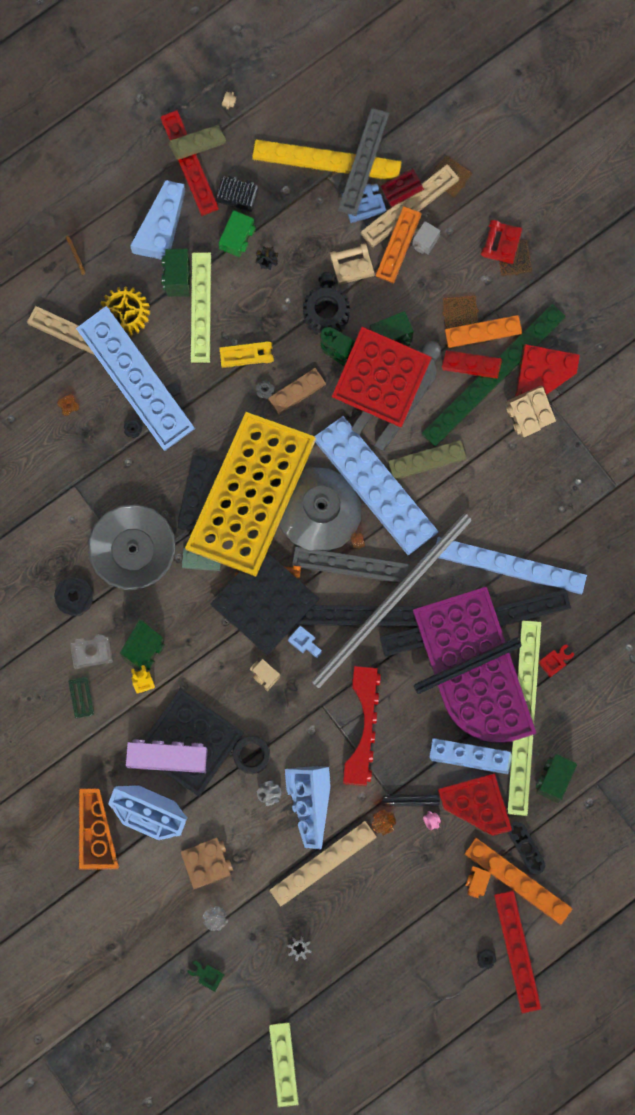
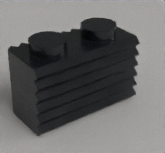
M223 176L216 195V202L252 212L258 195V186L251 181L242 182L233 176Z

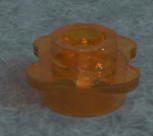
M72 394L63 397L57 402V405L63 410L62 414L64 416H69L71 412L78 411L80 408Z

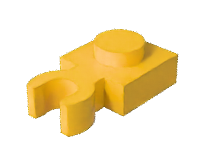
M144 665L141 666L142 670L138 672L134 668L131 669L133 676L131 679L137 694L155 688L150 671L147 672Z

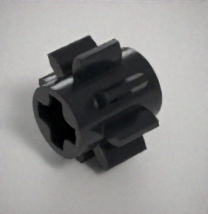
M263 246L262 251L257 250L256 263H259L261 269L271 270L272 265L277 266L279 253H275L273 247Z

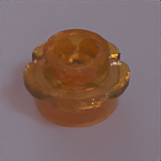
M354 532L351 541L353 547H357L360 550V548L365 547L362 532Z

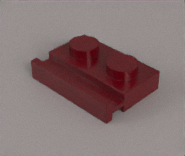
M413 168L381 185L391 207L424 190Z

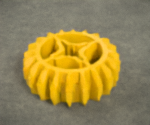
M125 286L124 291H121L118 287L117 293H114L112 290L110 291L111 297L108 295L104 296L106 301H101V306L103 308L107 306L115 317L120 318V325L130 336L133 335L132 331L134 330L136 333L140 332L138 327L145 328L143 322L149 321L147 317L150 315V311L147 310L149 303H145L147 299L145 296L141 297L140 291L135 293V289L132 288L129 292ZM121 300V303L119 305L113 306L116 302ZM128 300L134 301L140 309L130 306ZM125 305H126L127 311H126V313L124 314V317H123V314H122V313L124 312ZM131 318H136L133 322L128 323Z

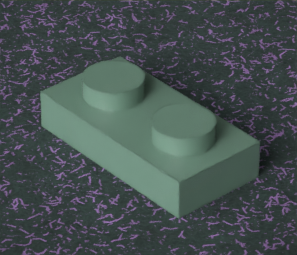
M183 548L182 568L221 570V563Z

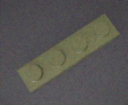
M459 440L390 460L388 464L392 476L397 480L466 460V454L462 442Z

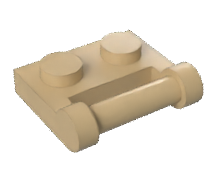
M366 243L348 250L330 252L338 285L374 276ZM358 254L363 255L361 259L342 264L338 263L339 259Z

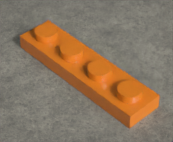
M403 206L376 277L391 283L395 282L422 215L421 212Z
M519 315L444 330L448 348L522 334Z

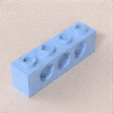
M433 739L429 758L435 762L509 774L512 754L508 751Z

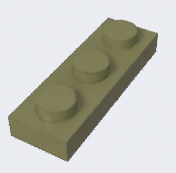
M216 125L171 140L169 146L178 160L223 145L226 139L220 127Z

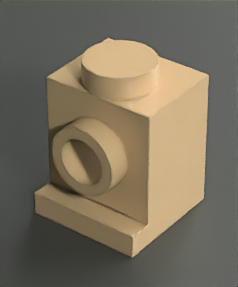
M263 659L260 663L256 661L250 668L254 674L253 678L260 685L264 683L266 691L280 678V674Z

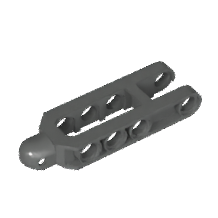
M435 341L426 342L420 349V352L431 356L432 359L405 421L436 379L435 363L441 354V347ZM363 411L355 422L352 431L360 435L366 424L372 421L374 415ZM389 423L375 446L384 451L401 427Z

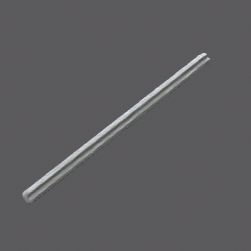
M463 514L313 678L312 684L320 688L466 528L471 522V518L467 514Z

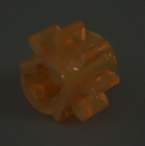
M383 810L373 815L375 820L372 821V827L375 832L382 833L384 836L395 830L393 826L396 824V818L391 812L386 813V810Z

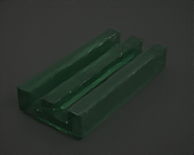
M88 677L68 680L75 719L95 715ZM81 683H85L86 695L90 711L87 713L85 709ZM74 684H77L81 714L78 712Z

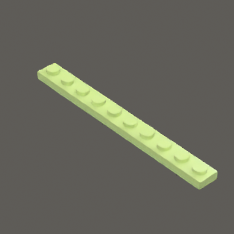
M522 621L520 634L522 646L519 648L517 677L534 724L541 622ZM533 735L512 742L507 814L527 816Z

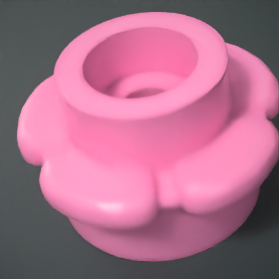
M428 811V814L423 816L425 825L430 830L438 829L441 822L439 816L435 812Z

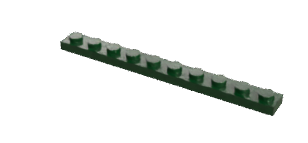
M551 304L498 357L502 360L498 379L479 376L422 432V436L436 447L521 363L524 345L537 347L566 316Z

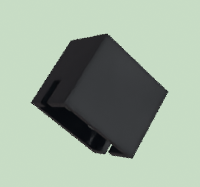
M176 382L166 386L173 398L181 394Z

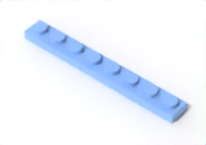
M453 541L438 557L562 590L566 589V591L581 595L587 577L585 574Z

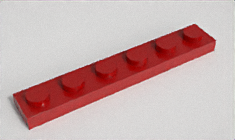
M178 111L160 117L169 141L188 135ZM196 154L178 159L201 216L219 210Z
M514 891L494 895L521 1014L540 1010L541 1005Z

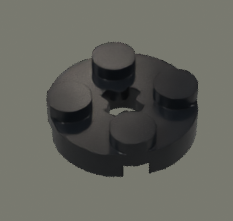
M71 577L63 580L55 589V603L59 610L66 615L81 616L89 610L93 603V591L89 584L81 578ZM77 592L78 600L70 601L69 594Z

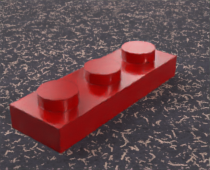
M446 350L442 369L498 379L502 360L501 358Z

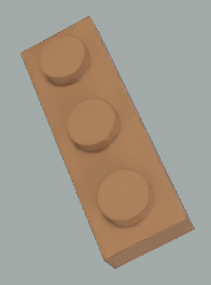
M316 368L269 397L268 400L278 415L325 386L326 383Z

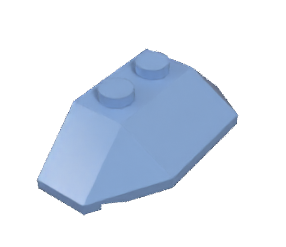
M115 786L109 801V806L113 808L123 825L157 840L180 836L187 820L186 815L175 801L141 786Z

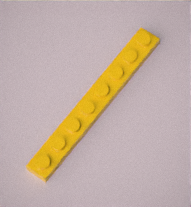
M255 140L253 160L350 174L356 154ZM375 157L369 177L392 180L400 174L401 161Z

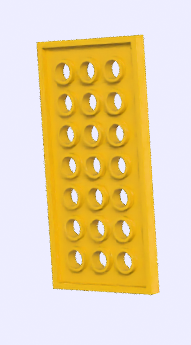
M246 412L185 549L234 569L257 576L314 446L316 437ZM255 432L261 433V437L258 440L251 439V436ZM271 439H278L279 442L276 446H269L268 443ZM288 445H295L296 449L294 452H286ZM252 449L254 453L251 457H245V450ZM269 455L271 456L270 462L262 463V457ZM283 461L289 463L285 470L278 468L279 464ZM239 466L246 467V471L243 474L236 473ZM257 472H262L264 474L263 478L259 481L254 480V475ZM273 479H280L281 484L278 487L271 486ZM237 483L239 487L236 491H230V484ZM250 489L256 490V494L252 498L246 496V492ZM266 496L274 498L270 504H265L263 500ZM224 500L231 501V505L228 508H222L221 503ZM241 507H248V512L245 515L238 513ZM265 513L266 518L263 521H257V514ZM222 517L223 523L216 526L213 524L215 518ZM238 523L241 525L238 532L231 531L233 524ZM257 530L258 536L251 539L248 537L250 531ZM210 534L216 536L215 541L212 543L206 542V537ZM226 541L233 542L232 548L228 550L223 548V544ZM248 547L251 549L249 555H241L243 548Z

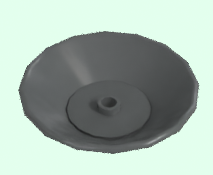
M311 467L302 471L279 525L282 532L292 543L307 550L330 551L342 547L355 535L361 522L362 504L356 491L341 474L329 468ZM318 504H323L324 508L319 509Z
M139 504L120 505L106 512L93 526L88 540L89 560L96 574L109 585L123 590L144 589L158 582L170 569L175 555V535L168 521L156 510ZM131 547H136L134 553L129 551Z

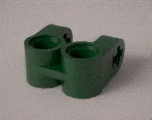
M324 328L321 331L322 352L342 366H345L355 341L334 328Z

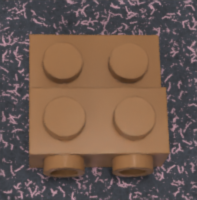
M218 838L181 851L193 889L231 876L230 871L233 868L230 860H225L223 853L226 852L223 840L219 841Z

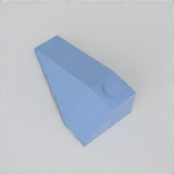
M312 766L285 769L286 789L288 795L291 794L294 802L292 806L293 812H297L300 821L298 828L304 847L320 849L322 848L330 793L329 767Z

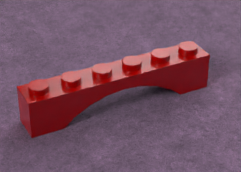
M354 666L352 688L362 705L364 730L359 746L345 762L343 784L367 786V782H371L372 770H368L369 762L373 763L374 751H370V745L375 743L376 732L372 731V724L377 722V712H374V704L378 705L379 693H375L376 685H380L381 674H377L378 668Z

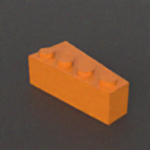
M79 789V870L119 869L100 789Z

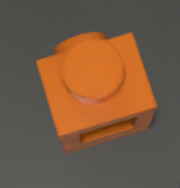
M472 866L470 871L474 872V874H469L466 886H469L467 895L478 898L479 895L484 896L491 872Z

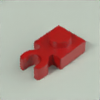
M568 645L562 646L559 654L553 650L538 662L550 678L566 666L563 660H570L574 656V653L570 655L564 654V650Z

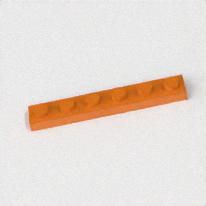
M476 838L465 852L467 857L486 871L491 872L494 877L558 924L562 925L571 912L572 908L479 839Z

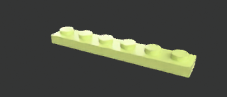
M192 253L191 363H210L211 253Z

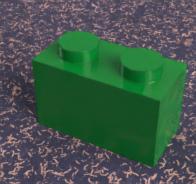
M233 210L219 241V249L237 257H240L242 252L245 253L249 242H247L248 238L253 236L256 230L254 218Z

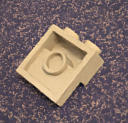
M542 386L507 401L508 407L506 409L509 416L513 417L515 421L513 427L517 435L520 434V436L526 437L556 421Z

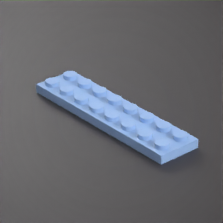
M107 306L76 328L164 451L195 429Z
M342 416L315 436V443L406 554L410 555L439 531L364 440L352 431L353 427Z

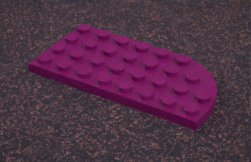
M487 586L413 610L434 675L505 643ZM509 653L438 685L449 716L463 731L479 740L506 743L537 734Z

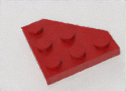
M525 344L515 397L539 386L543 387L547 395L577 374L580 355Z
M495 773L438 789L443 809L492 836L512 831Z

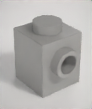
M424 221L421 228L416 229L414 232L412 246L419 253L429 255L440 237L441 230Z

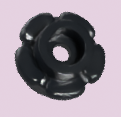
M324 272L318 277L322 288H324V285H328V288L335 285L336 276L331 272Z
M136 420L128 421L124 425V434L127 437L137 438L142 432V426Z
M485 949L477 954V964L481 968L491 969L496 962V956L491 950Z

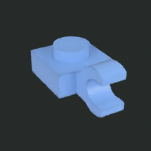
M301 626L288 639V642L301 653H304L307 649L316 658L322 654V650L312 643L315 637Z

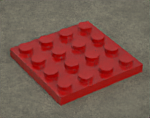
M361 327L332 397L402 428L432 357L365 327Z

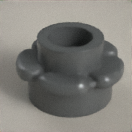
M266 380L256 385L257 395L264 399L271 397L272 392H274V386Z

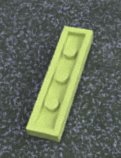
M290 1024L269 1025L278 1107L298 1105Z

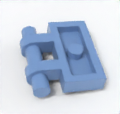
M377 184L366 185L363 195L366 194L367 197L361 200L357 216L348 214L350 223L386 213L381 193L373 195V192L379 191Z

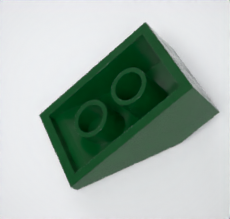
M139 620L120 651V655L125 663L141 671V666L144 665L146 671H150L155 663L154 657L157 653L160 654L165 646L163 643L164 639L145 622Z

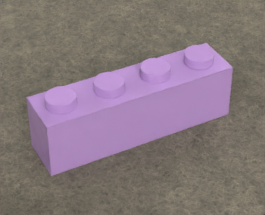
M136 739L133 740V743L128 742L127 768L206 773L207 748L203 747V744L192 743L191 746H184L182 742H172V745H164L163 741H152V744H145L144 740Z

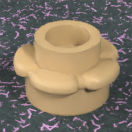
M226 92L222 106L227 107V109L234 107L237 98L233 96L234 92Z

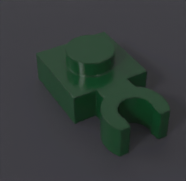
M193 961V964L197 965L198 970L196 972L188 970V974L199 976L198 983L215 992L225 974L209 965L203 969L199 962Z

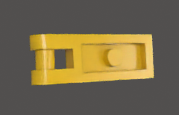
M272 342L219 348L222 368L274 362V356L271 354ZM258 350H263L264 355L258 356Z

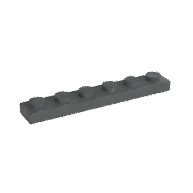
M371 108L341 199L340 212L357 216L389 118V113Z
M295 547L292 565L301 566L304 569L401 583L408 575L409 564L321 550H307L301 547Z

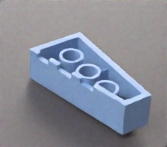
M165 181L131 244L133 254L161 259L162 255H165V249L172 248L185 195L184 184Z

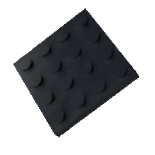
M266 553L257 576L240 571L210 603V606L268 656L319 601V598L269 553Z
M179 689L145 737L144 743L152 744V741H163L164 745H172V742H182L184 746H191L192 743L203 744V747L207 748L206 773L161 770L200 797L244 732L182 689Z

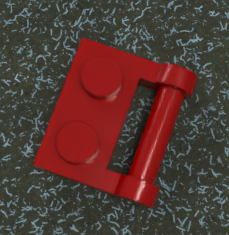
M491 220L488 226L490 230L481 255L485 258L513 264L522 228ZM496 232H502L497 251H493L492 246Z

